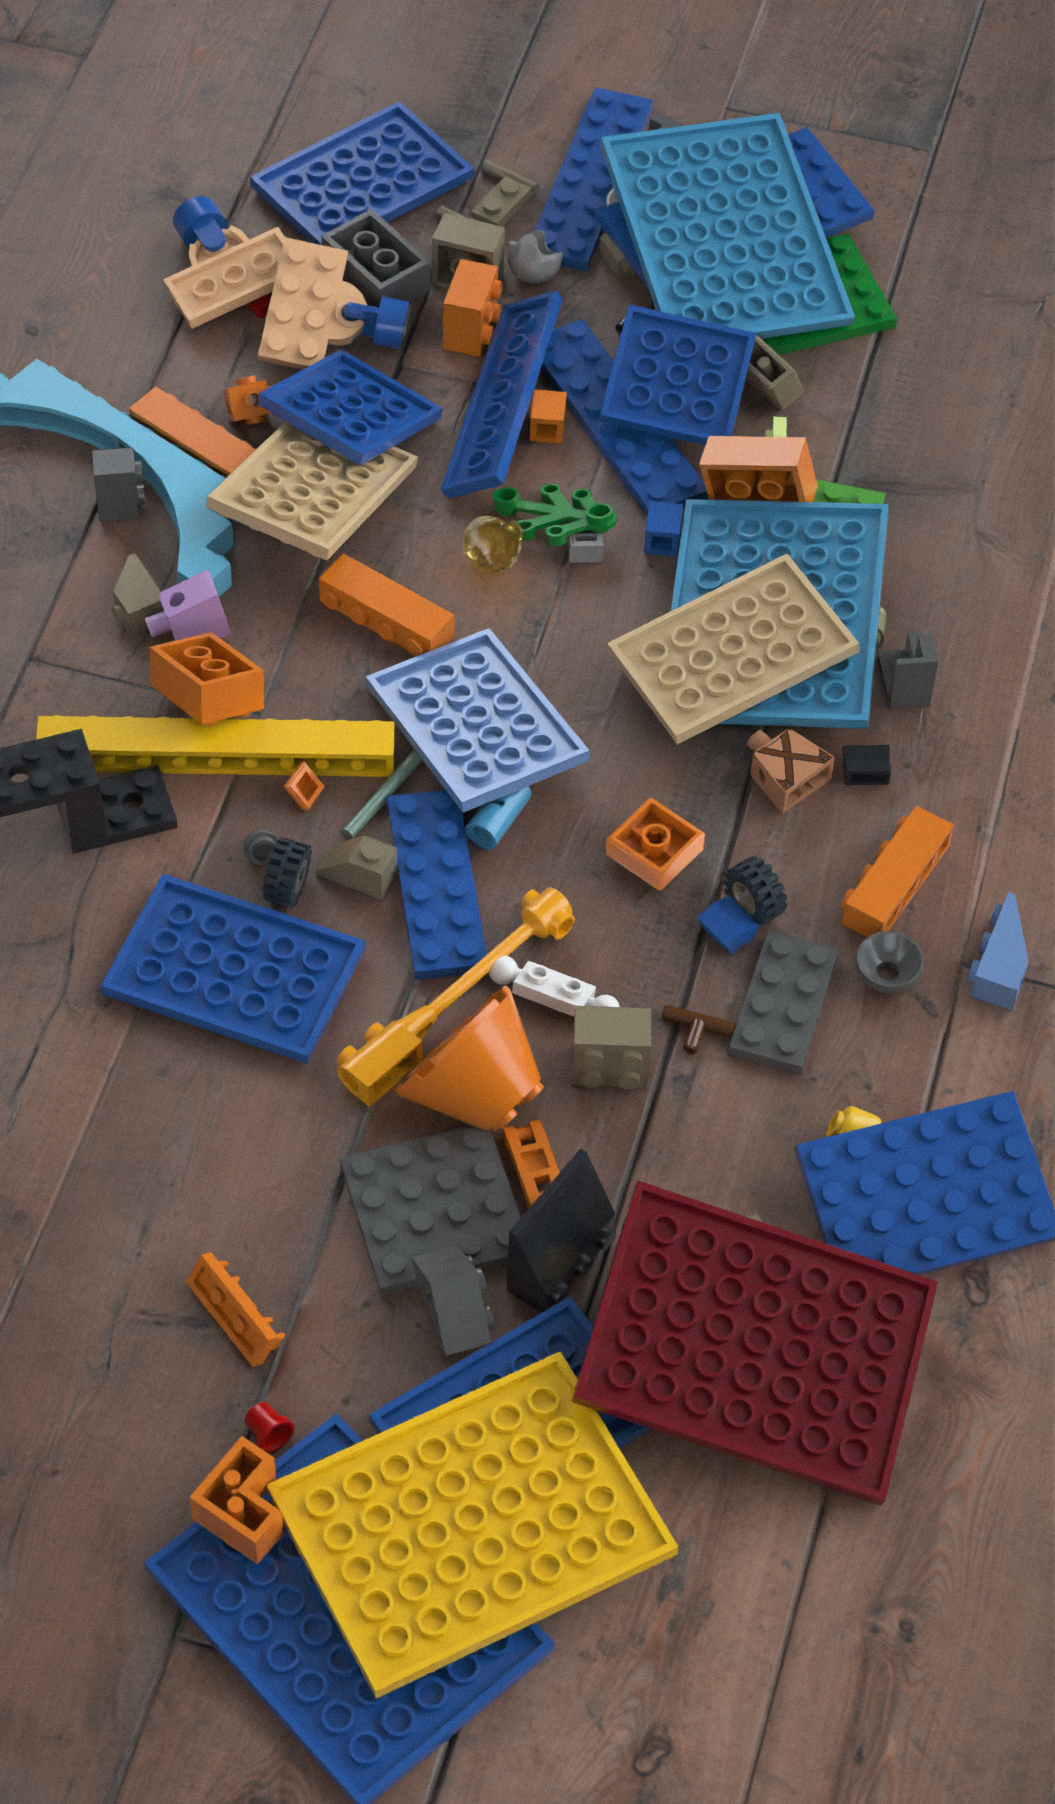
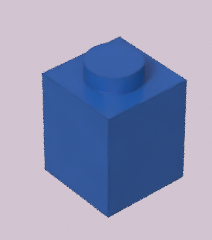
M649 502L645 532V554L678 556L683 504Z

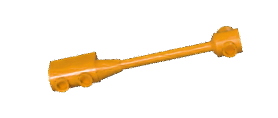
M548 887L541 894L534 889L528 891L520 903V906L523 908L520 912L523 924L430 1004L424 1005L397 1021H391L385 1027L378 1022L374 1023L364 1035L366 1044L358 1050L352 1045L344 1048L337 1058V1063L340 1065L337 1067V1074L345 1087L368 1107H371L423 1060L421 1039L437 1020V1016L490 972L499 957L511 954L531 935L542 939L546 938L549 934L556 940L563 938L573 927L575 916L572 915L571 905L562 893L552 887Z

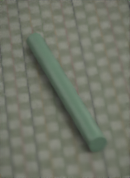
M415 749L342 829L341 833L346 839L349 840L356 837L387 802V796H392L423 761Z

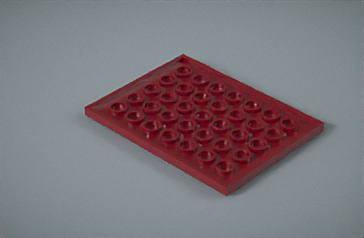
M637 1180L571 1402L881 1506L886 1501L938 1281Z

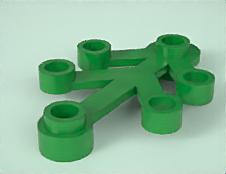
M555 483L545 484L540 489L541 500L546 504L520 500L519 491L512 487L499 488L493 493L494 509L500 516L511 517L517 512L540 515V517L534 519L520 520L515 523V537L521 541L533 539L536 535L535 530L548 527L546 529L547 544L561 546L566 543L568 535L588 529L595 533H605L617 523V515L613 508L606 503H595L592 499L591 491L584 488L576 489L571 493L572 506L562 495L560 486ZM566 521H574V522H571V523H568V524H565V525H562V526H561V525H556V524H559V523H562V522H566Z

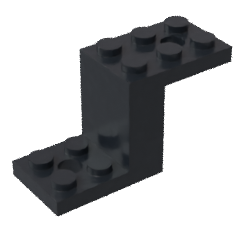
M82 728L0 748V818L57 804L73 854L178 828L177 818L159 766L156 765L98 779ZM16 774H26L29 776L23 782L10 780ZM129 801H139L142 803L136 809H128L124 806Z

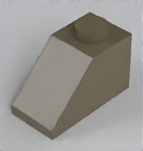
M135 553L127 558L113 590L115 606L111 607L116 623L119 626L124 625L130 636L148 630L145 618L164 611L159 598L161 591Z
M365 835L332 844L317 868L316 875L382 900L397 875V847Z

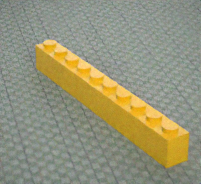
M38 716L36 739L82 728L96 772L127 773L158 765L161 773L292 775L302 761H305L316 776L390 777L394 772L395 723L389 721L230 718L220 720L219 723L214 725H201L194 718Z

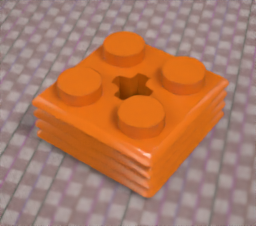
M648 798L606 839L607 851L605 853L657 890H662L704 849L705 833L655 799Z

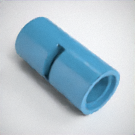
M529 786L481 805L465 827V833L470 841L486 850L494 849L530 800L532 792Z

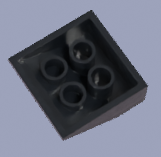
M581 1148L509 1231L507 1291L540 1313L565 1300L570 1292V1285L577 1277L580 1279L585 1277L592 1267L595 1255L600 1250L606 1251L616 1237V1231H614L616 1214L587 1152Z

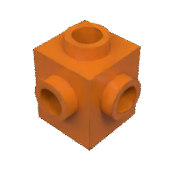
M255 375L236 379L237 386L222 389L229 421L245 419L246 425L266 421L264 415L270 414V411L258 405L259 393L272 387L271 385L267 386L266 380L256 381ZM250 395L253 397L252 405H250L248 402V398Z

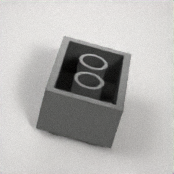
M373 209L321 236V245L348 251L342 281L354 285L362 293L367 306L379 308L382 296L409 302L431 290V261Z

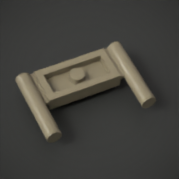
M485 160L481 170L501 181L471 211V217L468 218L443 205L438 208L436 216L442 218L443 214L447 213L503 227L532 195L537 194L540 185L496 163Z

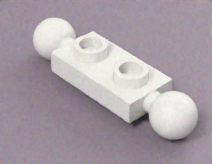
M501 956L495 961L489 972L490 978L497 984L507 985L514 982L512 993L573 1017L575 1005L620 1007L618 1001L613 996L600 995L595 998L596 986L528 961L523 969H520L511 957Z

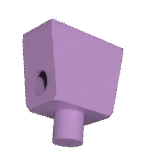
M209 570L203 571L162 591L159 594V598L164 611L145 618L151 637L172 631L175 641L209 632L214 633L219 638L232 635Z

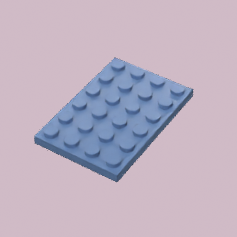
M490 628L366 676L367 688L463 813L590 761L589 749Z

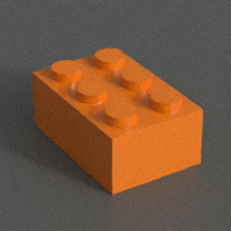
M709 436L699 464L709 500L813 502L818 487L806 437Z
M209 632L149 647L151 686L201 725H214L226 718L245 717L250 715L251 712L264 709V670L214 633Z

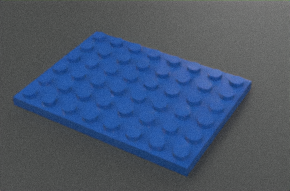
M336 1413L275 1460L276 1480L363 1440ZM266 1492L262 1498L274 1506ZM197 1522L144 1562L145 1570L353 1804H372L555 1650V1642L537 1623H533L376 1699L284 1523V1534L258 1565Z

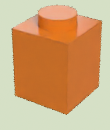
M534 389L530 419V441L563 443L567 392Z

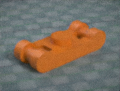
M540 1119L528 1121L527 1126L515 1128L514 1125L502 1128L503 1141L512 1159L528 1209L543 1192H538L536 1185L546 1182L550 1184L560 1173ZM532 1141V1144L521 1145L523 1142Z

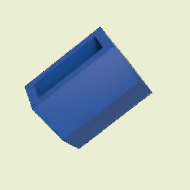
M731 896L714 902L697 917L701 927L730 956L741 946L752 942L760 926Z

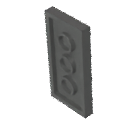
M768 930L729 1046L728 1055L801 1075L838 959L839 949Z

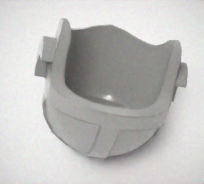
M535 230L523 236L518 242L509 241L508 264L512 273L520 280L529 284H540L550 280L557 274L562 263L563 252H553L548 249L543 231Z

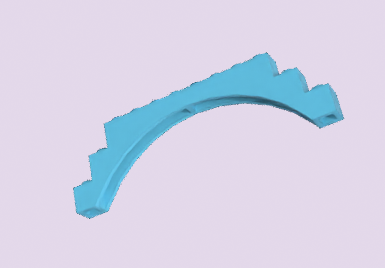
M38 359L34 360L10 380L0 373V426H22L54 431L88 442L102 450L133 448L134 461H141L143 478L164 502L176 527L179 540L178 583L209 570L219 597L232 586L231 565L223 556L234 546L232 523L226 517L206 508L207 496L227 478L226 476L214 472L201 460L192 458L177 445L170 444L159 437L152 429L145 428L134 421L127 413L115 409L102 397L93 395L78 382L71 381L60 374L56 368L48 366Z

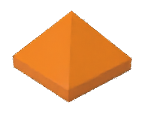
M302 761L283 787L304 812H308L325 786L305 761Z

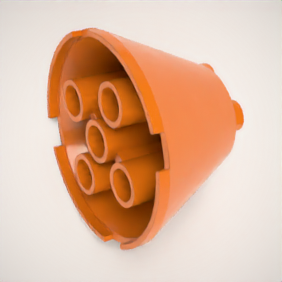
M506 985L482 1004L483 1006L471 1017L468 1016L406 1076L409 1080L403 1085L400 1083L394 1090L398 1096L481 1130L487 1131L491 1129V1132L494 1133L499 1128L505 1127L518 1114L513 1109L516 1105L521 1107L525 1102H530L541 1092L544 1086L539 1082L541 1077L512 992Z

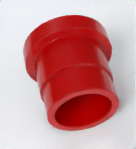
M261 1402L253 1406L247 1412L244 1419L245 1424L256 1437L257 1446L267 1453H273L281 1449L288 1443L294 1433L295 1427L290 1419L286 1416H280L267 1402Z

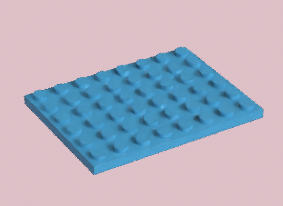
M780 113L601 137L600 148L656 311L754 332L761 339L853 324L855 315Z
M686 499L671 611L788 554L859 642L860 648L859 653L719 724L869 728L889 516L888 504Z

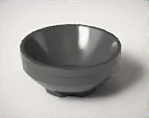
M885 931L870 935L860 944L856 955V968L862 981L874 990L883 993H899L908 990L919 980L924 967L923 953L918 944L906 935L897 932ZM881 967H891L896 970L898 976L892 980H885L877 974V970Z

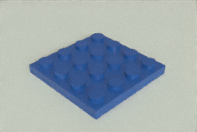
M629 304L599 422L705 446L709 436H732L756 333Z
M342 349L259 393L258 405L270 411L272 415L280 417L295 426L299 431L307 433L320 441L324 446L332 448L347 457L351 462L357 463L360 466L439 421L443 411L442 407Z

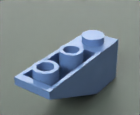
M1008 892L1003 906L996 904L990 920V925H993L994 929L992 933L985 931L978 951L983 954L981 961L974 959L967 980L973 982L970 997L1012 1011L1023 985L1029 961L1016 896Z

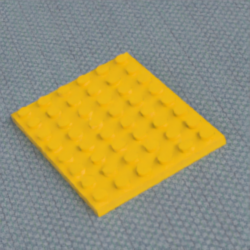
M561 1351L266 1485L271 1501L277 1509L282 1511L283 1523L376 1699L678 1555L677 1543L598 1412L571 1402L577 1378Z

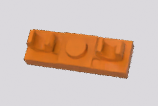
M212 1252L201 1254L186 1283L251 1366L262 1365L270 1351L279 1348L286 1335L283 1332L276 1334L271 1328L274 1320L271 1317H262L258 1312L255 1304L238 1284L240 1277H231L227 1273L226 1269L229 1266L227 1261H218Z

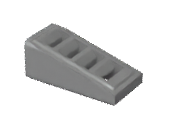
M588 529L567 536L569 563L603 562L604 546L602 533H595Z

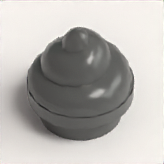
M260 828L253 830L245 837L243 842L245 856L257 865L269 864L271 853L274 852V846L278 843V838L268 829Z

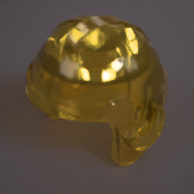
M493 516L477 517L466 528L463 536V548L466 558L472 563L471 567L486 574H499L506 571L517 561L522 545L523 532L519 524L514 520L505 522Z

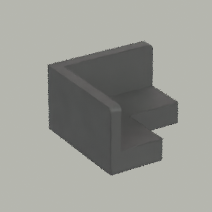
M922 630L908 631L905 649L878 652V662L889 709L930 706L939 662L933 636L923 635Z

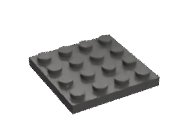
M468 1126L340 1157V1167L380 1296L418 1287L412 1257L457 1245L465 1256L470 1255L475 1268L480 1267L481 1270L508 1264L509 1231L521 1217L491 1129L484 1131L474 1126Z

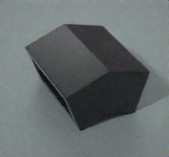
M890 745L842 746L845 785H889L891 776Z

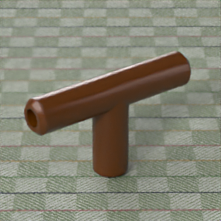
M670 1005L664 1006L662 1018L665 1020L690 1026L683 1046L685 1052L689 1054L697 1053L704 1030L733 1037L737 1025L736 1022Z

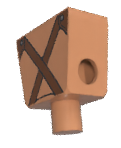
M759 730L748 740L747 746L755 752L752 756L751 776L782 814L832 778L835 758L793 730H785L774 739H771L762 730Z

